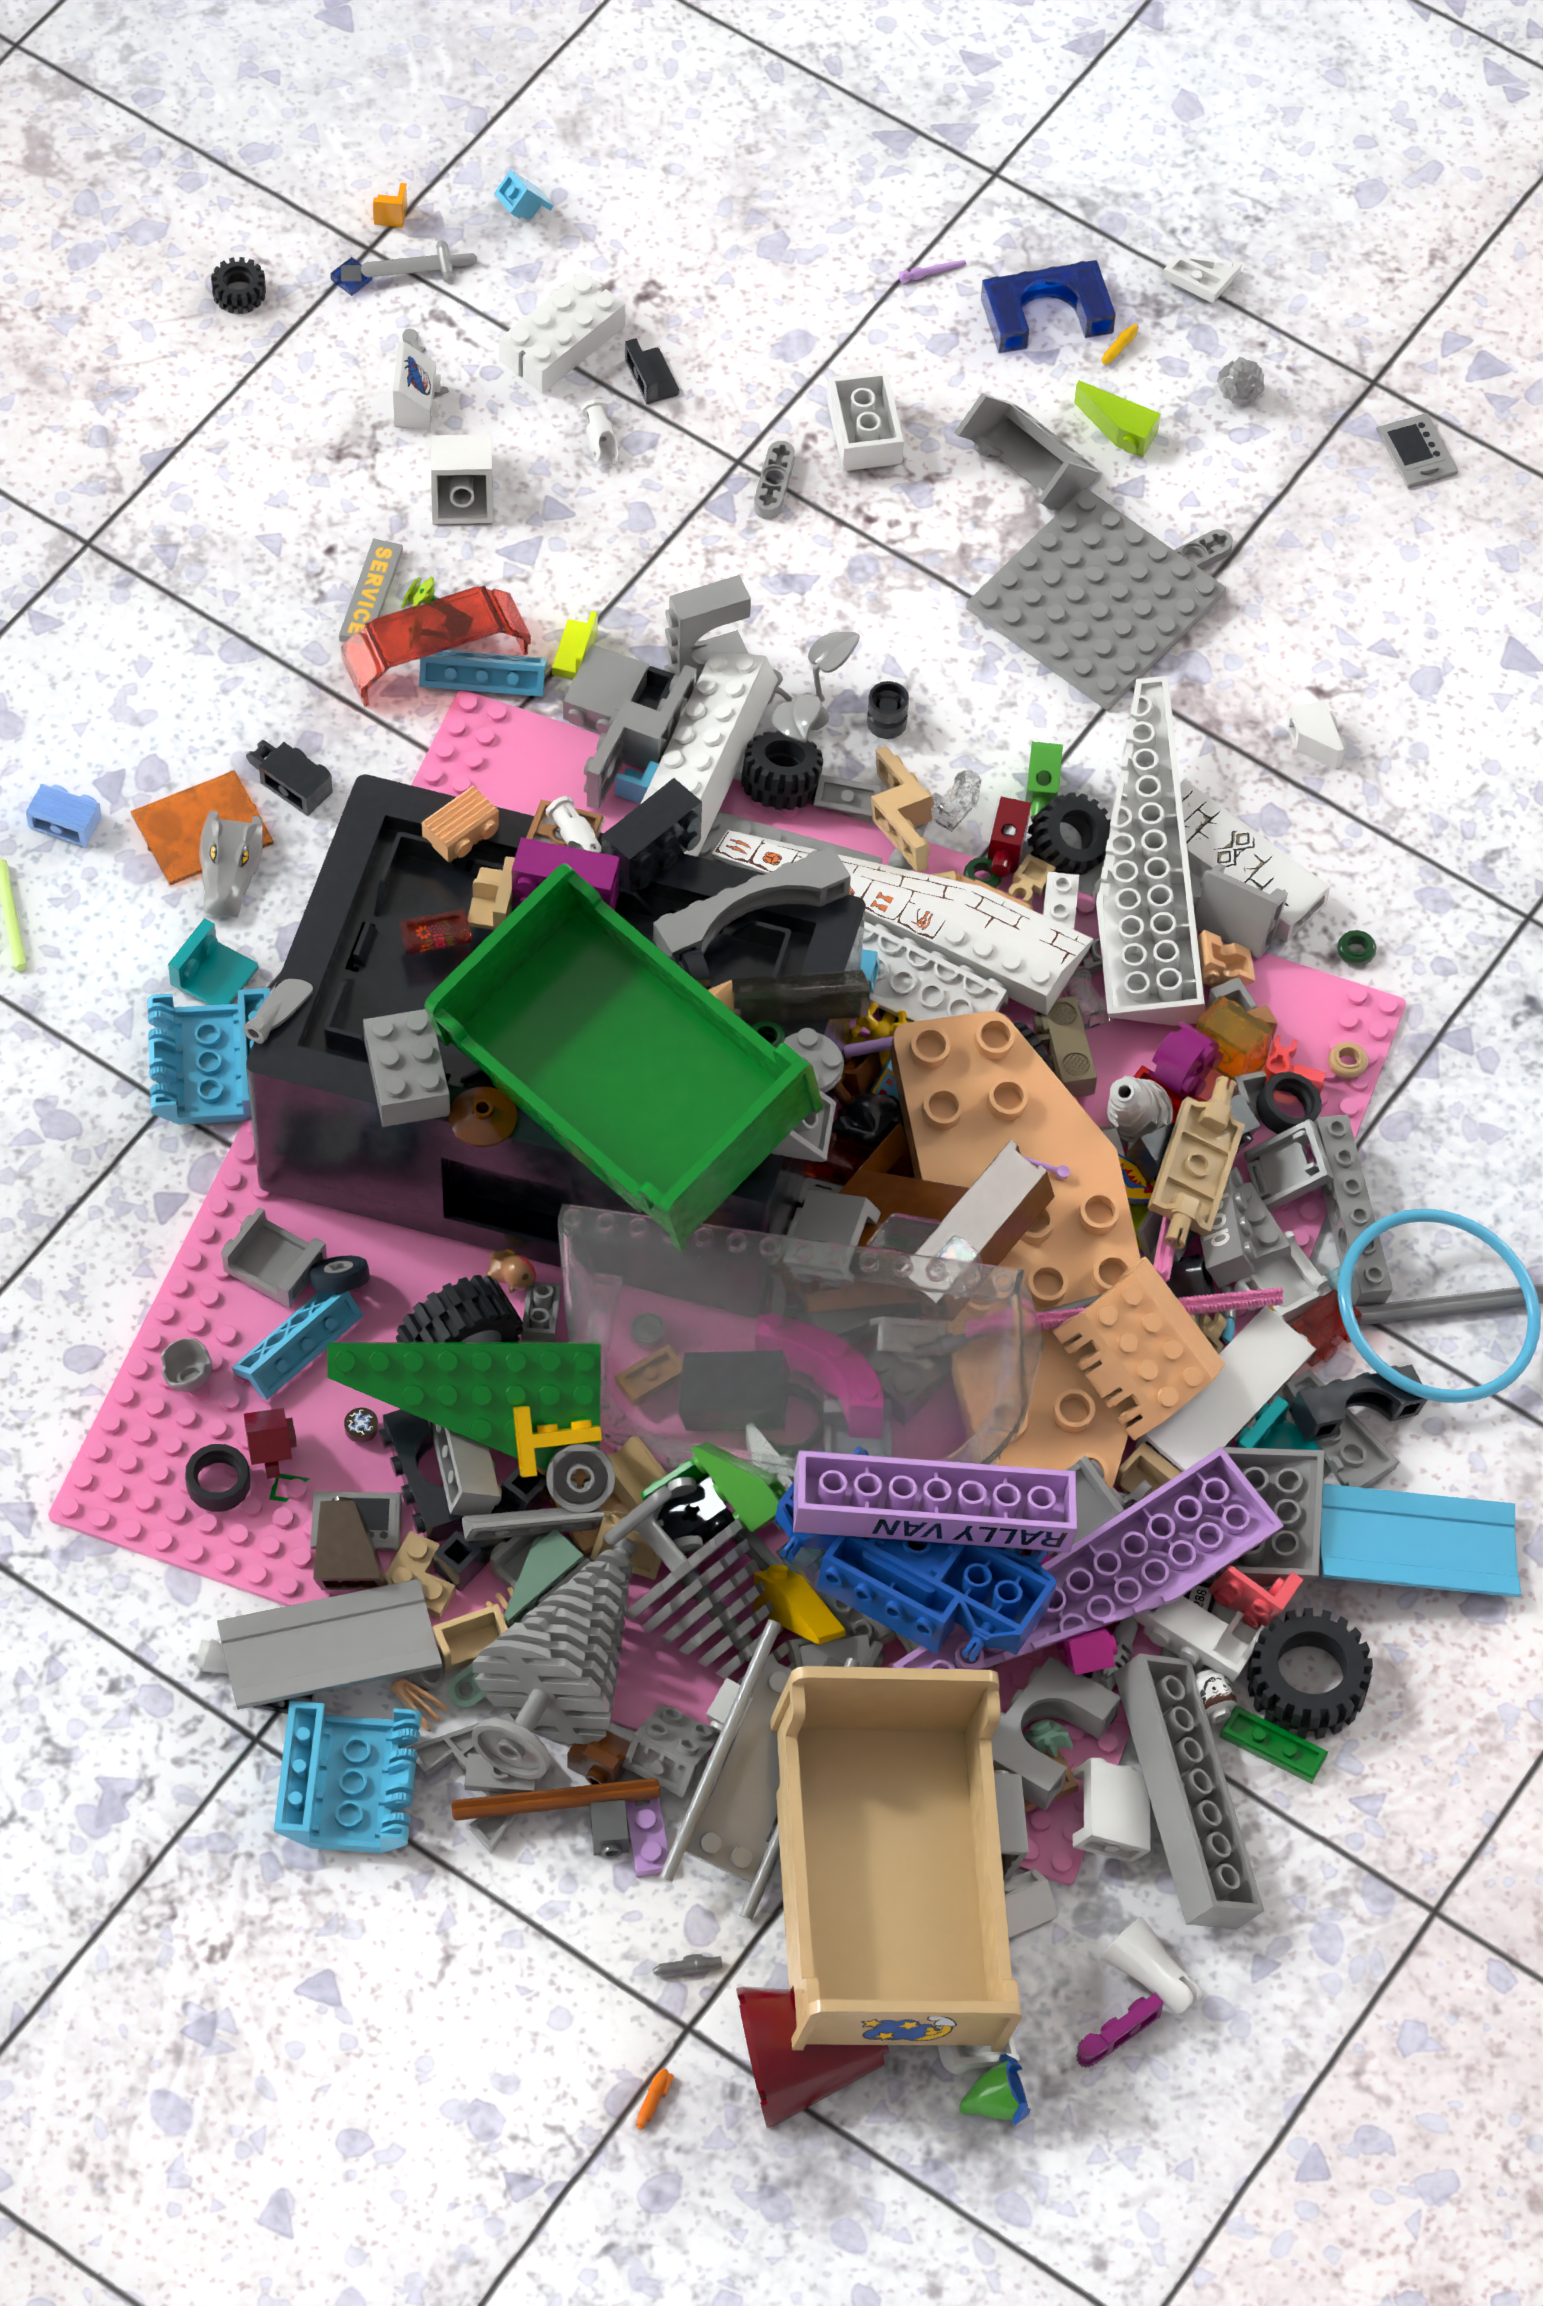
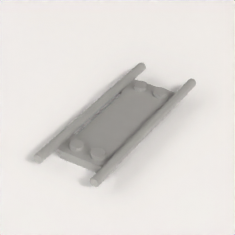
M768 1619L659 1876L660 1879L672 1883L684 1853L737 1878L751 1882L752 1886L739 1914L741 1917L751 1921L780 1855L778 1824L770 1843H766V1839L777 1816L776 1792L780 1785L777 1731H771L770 1719L793 1671L768 1658L781 1627L780 1623ZM847 1658L844 1667H859L860 1662Z

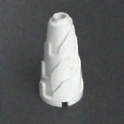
M1124 1076L1122 1079L1116 1080L1110 1087L1107 1116L1111 1128H1115L1119 1137L1129 1143L1130 1137L1139 1138L1171 1124L1173 1106L1167 1092L1159 1084L1152 1080Z

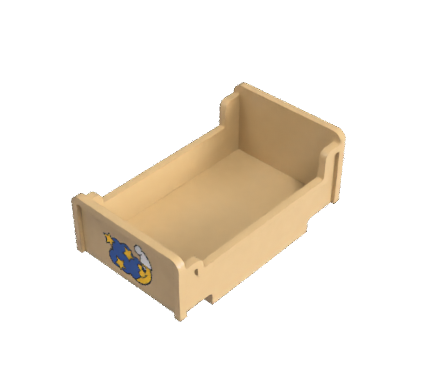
M803 1666L791 1672L770 1719L771 1731H777L780 1785L776 1792L785 1936L789 1992L795 1993L797 2028L791 2038L792 2050H803L806 2044L991 2046V2052H1002L1021 2021L1022 2012L1021 2004L1019 2003L1018 1983L1015 1979H1012L991 1744V1738L1000 1722L999 1675L997 1672L972 1669Z

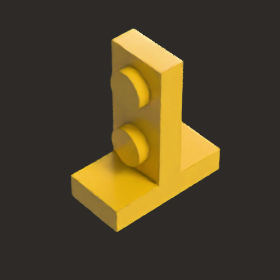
M513 1407L519 1470L522 1477L537 1476L534 1448L602 1440L601 1427L598 1425L592 1426L591 1420L571 1422V1428L558 1429L557 1424L537 1426V1432L532 1433L530 1407Z

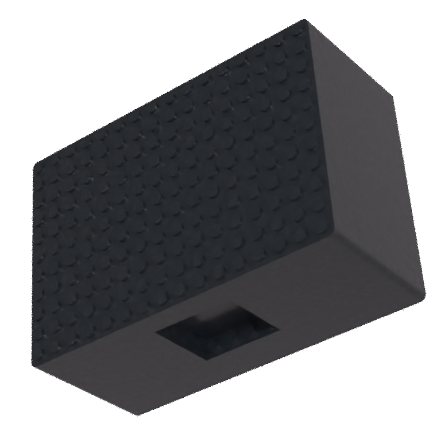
M368 774L358 776L350 792L275 986L276 988L286 979H300L312 985L313 993L290 1018L271 1030L268 1038L262 1044L254 1041L246 1061L259 1187L267 1192L495 1251L508 1249L517 1255L533 1261L754 1318H758V1314H764L774 1287V1279L770 1278V1271L774 1259H778L781 1242L783 1239H786L790 1220H793L796 1213L804 1179L809 1177L813 1161L770 1153L687 1238L689 1246L681 1252L673 1245L671 1237L665 1229L644 1211L639 1213L518 1106H516L517 1124L513 1133L504 1142L492 1147H474L459 1140L451 1130L449 1116L382 1127L365 1046L363 1019L425 1009L424 1005L429 995L494 931L472 927L467 924L473 898V881L477 879L481 867L503 870L506 856L515 858L521 837H527L534 816L497 807L499 811V827L495 834L489 839H482L477 844H473L472 849L464 857L459 858L457 856L456 859L448 862L432 847V843L427 838L422 837V822L454 800L456 796ZM600 833L598 842L601 845L600 853H602V835L604 833ZM683 853L677 858L671 868L662 870L654 876L646 888L629 892L624 887L619 886V897L615 912L656 946L653 941V922L657 921L661 916L668 913L674 914L687 908L695 901H704L716 896L726 888L737 887L746 883L752 877L765 875V873ZM846 895L821 907L807 904L772 905L748 912L733 920L714 937L703 954L709 971L711 988L732 980L733 1012L750 1027L756 1022L771 1020L784 1028L787 1037L798 1033L801 1029L811 1028L816 1033L831 1039L841 1051L843 1061L845 1062L844 1047L852 1041L853 1035L851 1030L856 1025L858 1015L865 901L857 896ZM449 918H453L451 922L457 944L460 945L452 943L443 944L442 946L425 947L426 941L420 942L419 939H416L414 931H417L418 927L423 928L427 926V928H430L436 923L443 921L450 925ZM453 920L456 921L459 934H457ZM401 927H406L410 942L413 940L419 942V950L411 947L412 954H406L400 930ZM412 942L413 947L418 945L417 942ZM762 1035L770 1044L776 1041L770 1035ZM437 1038L449 1091L450 1107L455 1098L468 1089L475 1087L496 1088L490 1077L452 1043L446 1047ZM831 1090L825 1093L834 1100L835 1095ZM486 1109L478 1110L479 1113H486L489 1111Z

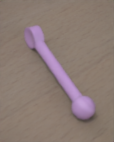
M1023 1156L1037 1167L1041 1165L1047 1171L1055 1173L1056 1177L1060 1180H1065L1070 1174L1069 1168L1065 1165L1055 1167Z

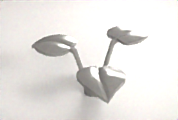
M829 633L820 637L812 645L808 653V659L815 665L812 670L816 695L806 693L798 698H792L782 688L778 687L783 680V676L779 671L773 669L778 682L767 705L772 702L775 693L788 701L779 705L772 716L773 725L780 733L796 741L806 743L810 730L821 729L828 723L829 714L822 704L825 697L822 694L819 672L822 670L825 673H831L841 667L857 646L860 639L858 633Z

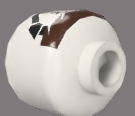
M1206 1670L1195 1675L1196 1684L1208 1721L1211 1720L1213 1724H1217L1227 1720L1237 1703L1236 1695L1227 1676L1222 1673H1216L1215 1670Z

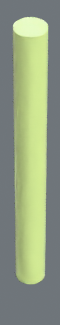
M0 859L1 902L14 969L20 972L27 969V963L7 861Z

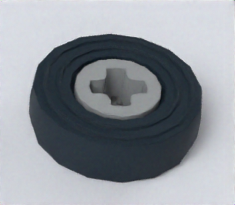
M352 1255L331 1257L319 1261L310 1268L309 1272L313 1289L323 1293L351 1291L363 1286L370 1279L369 1266L366 1259Z

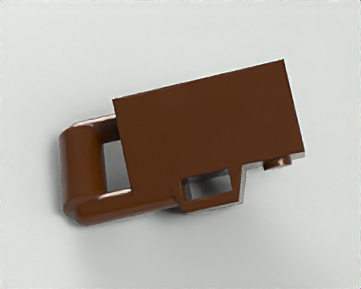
M879 1052L852 1057L849 1061L844 1062L842 1077L831 1091L845 1109H848L854 1097L871 1091L875 1079L882 1069Z

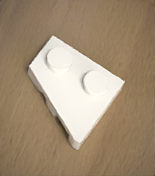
M1178 253L1164 268L1162 278L1202 299L1214 303L1240 274L1242 264L1233 262L1232 267L1214 265L1215 259L1196 258L1192 255Z

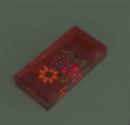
M465 909L399 921V929L406 955L472 943Z

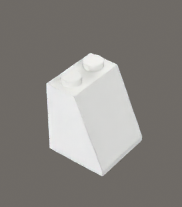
M491 434L431 435L432 524L493 523Z

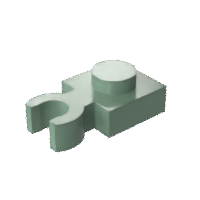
M1051 1719L1037 1721L1031 1725L1030 1730L1023 1733L1025 1740L1030 1746L1041 1753L1047 1751L1050 1757L1058 1756L1056 1750L1067 1747L1071 1749L1074 1747L1069 1733L1066 1732L1064 1726Z

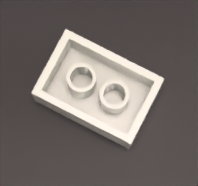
M888 371L828 377L827 403L842 470L849 471L902 464L904 439Z

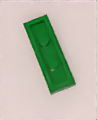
M1237 1705L1232 1710L1231 1716L1227 1719L1219 1738L1310 1784L1315 1780L1328 1755V1751Z

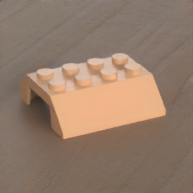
M1146 1256L1119 1276L1121 1280L1080 1314L1069 1317L1053 1331L1061 1344L1078 1333L1081 1334L1064 1347L1068 1354L1076 1352L1089 1341L1096 1350L1081 1358L1077 1366L1083 1371L1097 1361H1101L1084 1375L1101 1398L1117 1388H1121L1105 1400L1109 1408L1118 1405L1128 1396L1133 1398L1136 1404L1124 1410L1117 1418L1121 1425L1139 1414L1141 1415L1125 1427V1430L1133 1440L1138 1439L1166 1421L1214 1381L1225 1365L1223 1359Z

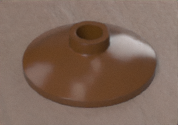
M475 1087L462 1092L455 1098L450 1107L449 1124L455 1136L462 1142L474 1147H492L504 1142L513 1133L517 1124V1110L515 1104L500 1090L492 1087ZM480 1109L489 1110V1111L486 1112V1113H479V1112H478V1110H480Z

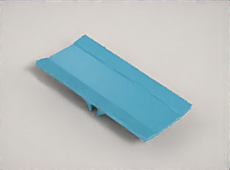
M1323 1484L1320 1536L1322 1578L1520 1597L1521 1588L1517 1571L1515 1540V1503Z

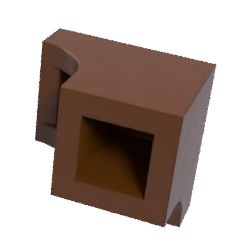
M606 1730V1737L598 1742L594 1741L583 1745L573 1743L567 1753V1768L584 1776L591 1785L619 1782L626 1770L622 1766L631 1742Z

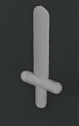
M439 241L436 245L438 255L366 262L361 266V272L366 277H379L441 270L443 280L446 283H451L455 278L453 267L474 265L477 262V256L474 253L450 255L447 242Z

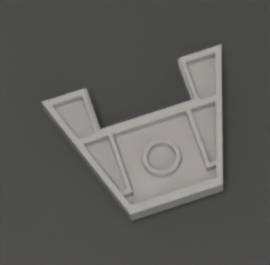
M509 1713L494 1717L512 1722L515 1721ZM477 1724L409 1747V1749L417 1751L416 1767L426 1779L453 1759L466 1772L468 1753L479 1754L471 1741L472 1731ZM551 1761L546 1774L536 1779L535 1791L552 1768ZM483 1792L486 1796L510 1794V1793ZM519 1814L477 1818L469 1824V1829L488 1852L492 1854Z

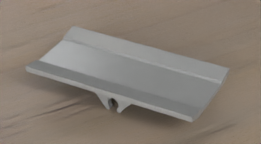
M420 1579L217 1620L237 1710L325 1691L332 1693L334 1689L342 1688V1690H346L350 1686L442 1667Z

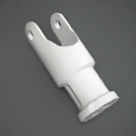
M602 399L587 401L582 405L581 410L588 423L586 432L594 462L600 460V447H603L608 451L612 464L616 465L619 461V451L613 425L608 421L607 417L608 405Z
M562 796L554 800L547 807L546 815L549 819L555 820L561 829L560 835L568 847L600 853L601 845L595 838L594 830L586 818L579 816L573 807L574 801L572 798Z

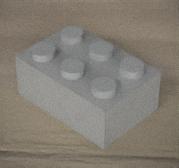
M422 1009L363 1019L365 1046L382 1127L449 1116L450 1101L437 1036L426 1010Z

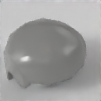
M182 1338L174 1341L161 1354L162 1376L166 1384L175 1391L191 1392L205 1385L212 1373L210 1355L205 1345L195 1338Z

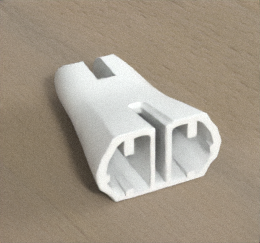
M1142 1916L1127 1927L1111 1943L1100 1958L1142 1983L1153 1994L1156 1993L1163 2001V2004L1176 2014L1183 2013L1201 1997L1200 1987L1172 1960Z

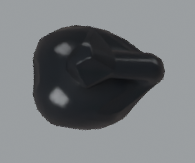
M864 1092L853 1098L846 1115L838 1117L833 1122L831 1131L835 1132L839 1138L849 1137L861 1146L877 1148L900 1121L902 1128H904L900 1102L893 1095H877L871 1092Z

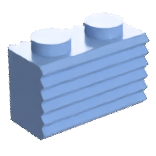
M40 784L37 793L29 804V808L26 810L27 823L31 830L35 829L36 831L46 833L48 836L52 835L82 847H86L102 818L100 803H97L93 797L85 794L77 796L68 793L60 785L48 786Z

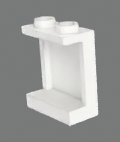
M1089 1758L1073 1770L1074 1777L1083 1780L1084 1827L1073 1834V1848L1129 1863L1150 1852V1797L1143 1773L1136 1771L1132 1766H1118L1107 1763L1103 1758Z

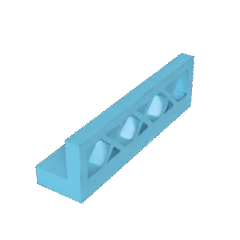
M424 648L420 656L419 687L543 697L548 658Z
M349 1291L340 1293L318 1292L232 1366L231 1369L236 1376L248 1379L259 1396L268 1400L327 1348V1342H334L364 1315Z

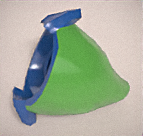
M1002 2054L999 2057L1002 2063L994 2066L977 2079L962 2099L959 2109L961 2114L1012 2120V2123L1016 2126L1030 2114L1031 2109L1028 2108L1024 2088L1017 2072L1023 2070L1022 2066L1015 2058Z

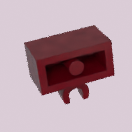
M284 1408L244 1413L251 1465L264 1463L267 1479L280 1477L278 1461L292 1459L291 1448L297 1447L292 1417L286 1418Z

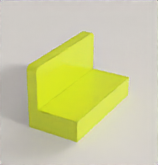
M591 611L587 623L571 619L567 620L552 665V675L574 680L591 644L594 645L598 633V612Z

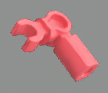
M1277 1035L1273 1041L1272 1053L1265 1064L1266 1082L1278 1073L1293 1072L1310 1080L1319 1091V1094H1321L1327 1073L1299 1064H1295V1066L1290 1065L1291 1058L1295 1056L1298 1042L1293 1039L1290 1047H1283L1280 1045L1281 1035Z

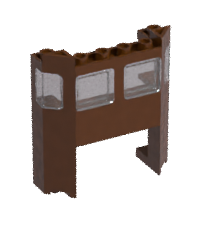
M900 1121L838 1192V1194L866 1197L881 1212L877 1224L865 1223L849 1267V1272L857 1279L905 1287L909 1298L920 1301L924 1316L953 1321L1055 1197L1047 1170L1041 1165L1037 1167L1034 1163L1026 1160L1021 1155L1019 1146L1013 1140L1007 1143L971 1188L913 1178L915 1175L909 1147ZM784 1255L770 1272L781 1274L786 1290L813 1295L820 1287L818 1280L813 1279L811 1283L796 1279L793 1276V1272L783 1263Z

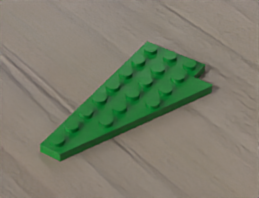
M327 1342V1378L517 1459L518 1451L513 1407H530L532 1433L537 1432V1426L557 1424L558 1429L571 1428V1422L580 1420H591L592 1426H600V1342ZM600 1441L591 1442L595 1445H600ZM563 1445L534 1448L536 1467L546 1470L547 1464L555 1450Z

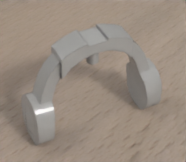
M682 1477L668 1483V1488L672 1494L670 1499L694 1492L697 1489L696 1480L691 1477ZM663 1506L654 1513V1519L660 1526H663L664 1523L662 1520L657 1521V1518ZM685 1536L673 1541L683 1554L697 1552L703 1547L702 1538L699 1536Z

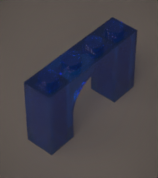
M1097 260L1080 261L1075 264L1058 267L1052 266L1046 269L1029 272L1023 271L1018 274L1001 277L995 276L982 280L980 299L998 353L1028 348L1029 327L1022 308L1037 298L1052 297L1068 303L1077 314L1085 338L1114 333L1116 313Z

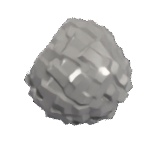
M1239 356L1235 362L1232 360L1217 373L1220 391L1225 399L1232 401V404L1243 406L1245 403H1250L1265 389L1262 368L1257 365V362L1246 360L1243 357Z

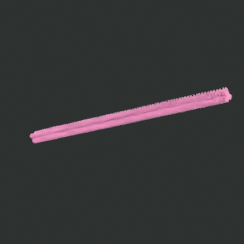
M1276 1287V1289L1268 1288L1267 1290L1265 1288L1264 1290L1257 1289L1256 1291H1237V1293L1226 1292L1225 1294L1218 1293V1295L1210 1294V1296L1206 1294V1296L1199 1295L1198 1297L1187 1296V1298L1183 1297V1299L1179 1297L1178 1300L1190 1315L1208 1312L1215 1313V1311L1223 1312V1310L1226 1312L1227 1310H1242V1308L1250 1309V1307L1254 1309V1307L1281 1306V1304L1283 1305L1282 1287ZM1081 1307V1309L1073 1308V1310L1070 1308L1069 1310L1062 1309L1061 1311L1034 1312V1314L1030 1312V1314L1026 1313V1315L1022 1313V1315L1018 1314V1316L1010 1314V1316L1006 1315V1317L1002 1315V1317L994 1316L993 1318L991 1316L990 1318L986 1317V1319L984 1317L982 1319L974 1318V1320L971 1318L965 1323V1335L967 1338L968 1335L972 1338L976 1336L983 1337L984 1335L991 1336L997 1333L998 1335L1001 1333L1003 1335L1004 1333L1039 1331V1329L1051 1330V1328H1057L1069 1317L1080 1314L1087 1307Z

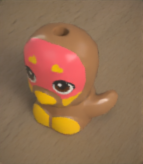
M508 1249L490 1253L492 1259L489 1262V1270L486 1275L491 1276L493 1280L496 1279L499 1283H507L510 1294L516 1289L526 1290L535 1283L537 1277L536 1270L529 1259L517 1255Z

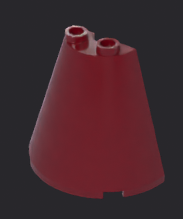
M745 1986L736 1988L737 1997L740 2001L739 2009L747 2048L767 2128L778 2125L885 2065L883 2054L890 2053L888 2045L806 2044L803 2050H792L791 2038L797 2028L795 1993L789 1992V1989Z

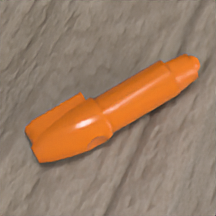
M665 2068L661 2069L654 2076L648 2088V2093L636 2121V2126L639 2130L644 2129L646 2122H651L662 2097L665 2098L674 2075Z

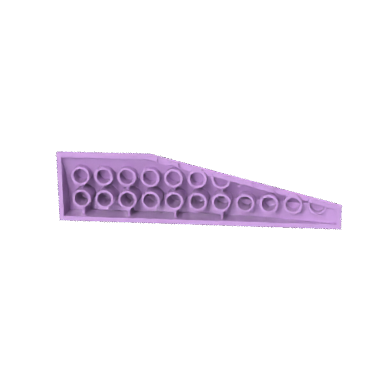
M1221 1446L1073 1544L1071 1552H1061L1041 1566L1055 1578L1057 1584L1049 1608L1017 1655L1005 1649L984 1647L977 1655L975 1661H969L970 1655L965 1659L962 1652L971 1641V1638L961 1625L955 1623L952 1633L937 1654L920 1646L894 1663L893 1668L981 1670L1173 1602L1283 1529L1284 1525Z

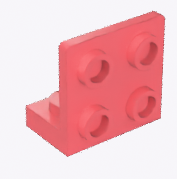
M1229 1565L1211 1584L1208 1592L1213 1595L1215 1601L1220 1605L1230 1607L1236 1613L1237 1611L1243 1613L1244 1615L1241 1619L1247 1625L1259 1629L1261 1625L1267 1627L1270 1621L1284 1609L1304 1579L1292 1571L1285 1580L1278 1577L1271 1588L1265 1590L1235 1567Z

